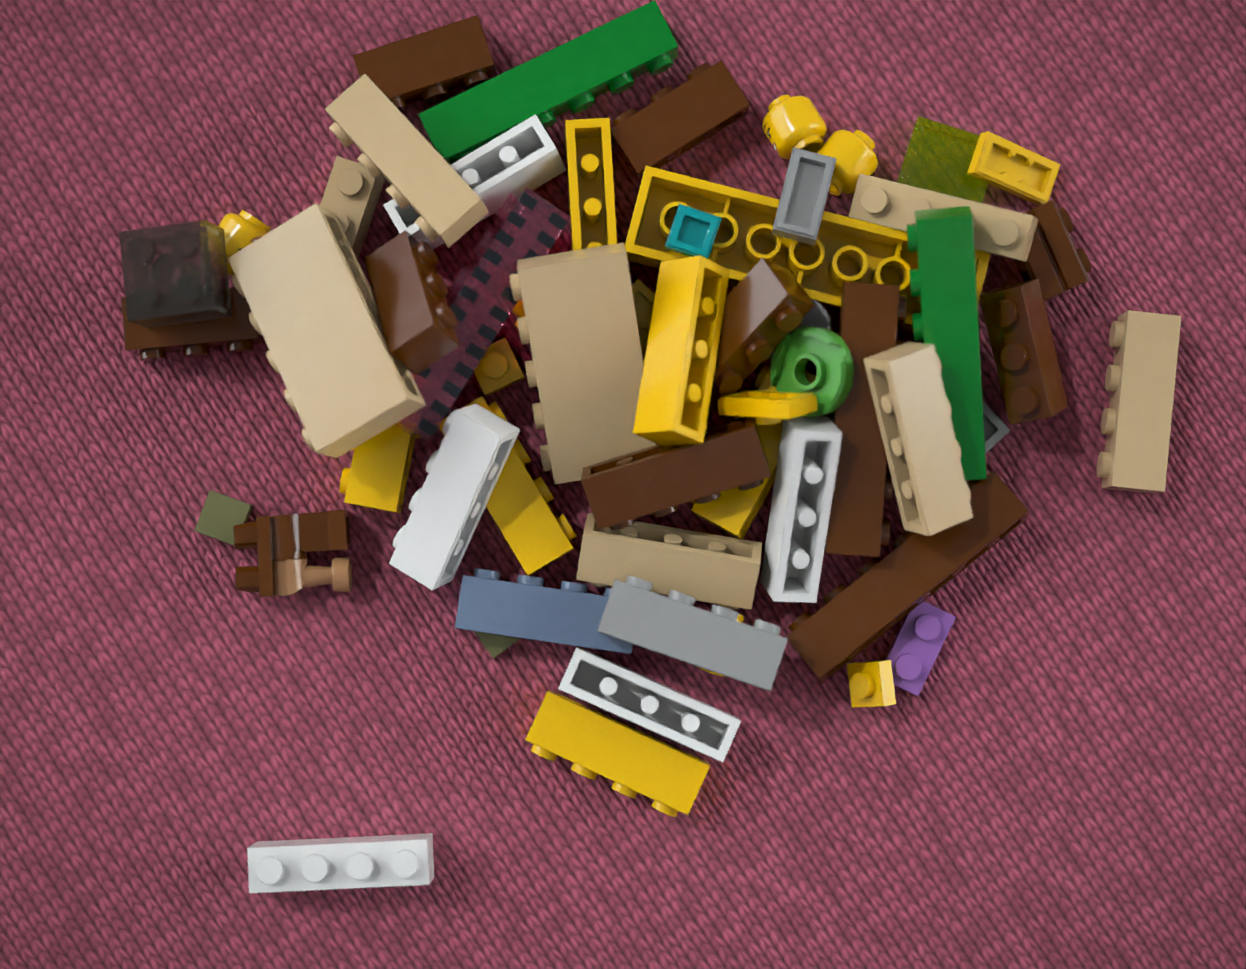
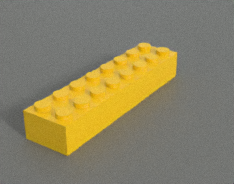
M645 166L625 243L627 261L660 269V262L688 257L665 249L678 206L681 204L722 218L708 260L730 270L729 287L735 288L761 258H764L788 269L810 299L818 301L826 308L827 312L840 315L842 282L900 285L899 295H907V311L905 322H897V330L913 334L912 313H921L920 296L911 297L909 269H918L917 252H908L907 232L823 211L815 245L771 234L780 199ZM974 249L978 307L979 295H981L991 253Z

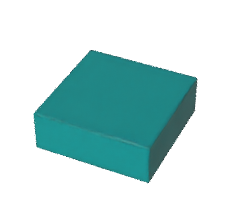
M679 204L665 249L688 257L701 255L708 259L722 218Z

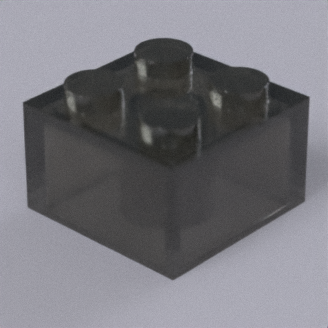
M207 220L119 232L128 322L150 328L232 317L223 228Z

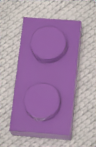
M922 602L904 618L884 659L891 660L895 686L913 695H919L953 625L955 616L926 602Z

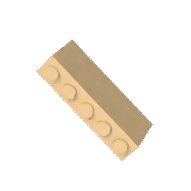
M315 203L228 258L235 273L232 275L233 284L237 291L246 298L252 312L249 313V319L255 330L266 341L269 348L266 352L267 359L273 369L281 374L287 388L284 390V396L290 407L299 414L305 427L302 429L303 438L312 451L338 458L426 406L409 368L389 353L372 289L335 213Z
M624 243L517 260L518 273L510 274V282L514 301L523 300L525 317L517 318L521 344H530L533 360L525 361L529 388L538 386L540 402L533 403L532 407L536 430L545 429L547 444L540 445L544 472L552 470L554 484L581 480L584 467L656 445L652 441L633 434L644 364Z

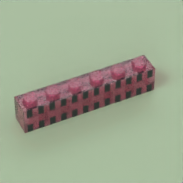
M527 187L519 192L517 196L511 192L508 194L496 213L502 220L493 233L487 229L473 249V252L479 255L470 270L463 266L449 289L455 292L448 306L453 311L458 325L454 328L460 346L417 375L410 370L426 406L394 425L422 443L430 442L518 302L513 299L510 274L518 273L517 260L547 255L570 219L569 215Z

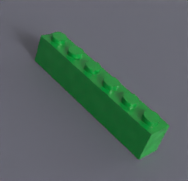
M653 0L418 115L434 149L451 165L535 114L544 129L556 122V116L571 110L575 114L588 109L596 102L595 97L608 91L612 95L621 93L634 85L633 79L647 72L651 76H655L668 70L674 64L672 60L677 58L678 45L656 1Z
M970 206L915 210V224L907 225L908 252H917L918 269H909L911 297L920 296L921 313H912L914 341L923 340V344L934 345L935 352L940 358L942 365L940 374L945 396L948 398L952 409L950 417L955 439L961 448L960 461L965 481L987 479L973 216Z

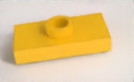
M987 131L980 134L967 174L1040 206L1048 202L1061 164Z
M744 390L720 397L721 399H718L719 415L755 417V424L763 425L782 422V419H792L818 411L817 395H813V393Z

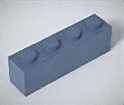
M474 568L473 576L463 575L455 628L627 654L632 653L633 644L597 631L612 588L605 587L604 596L588 594V585L562 581L560 589L543 587L544 578L518 575L517 583L500 581V572Z

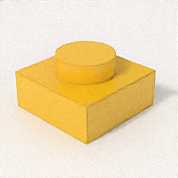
M506 337L482 348L486 353L481 361L470 354L466 356L486 397L525 379Z
M891 660L863 661L847 664L852 708L881 707L896 704Z

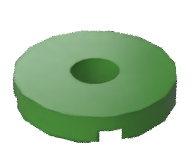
M802 327L796 329L797 331H794L791 335H786L777 345L771 358L770 379L772 386H776L777 392L813 393V395H817L818 411L802 416L820 417L832 413L845 402L852 388L854 366L850 350L840 336L827 328ZM810 360L817 367V377L812 384L805 377V367Z

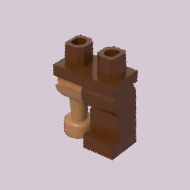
M349 510L256 517V522H247L233 527L235 549L258 548V566L236 567V590L252 593L259 592L260 597L284 596L299 593L304 588L332 584L333 590L337 593L352 591L350 557H336L332 560L331 566L307 565V552L351 550Z

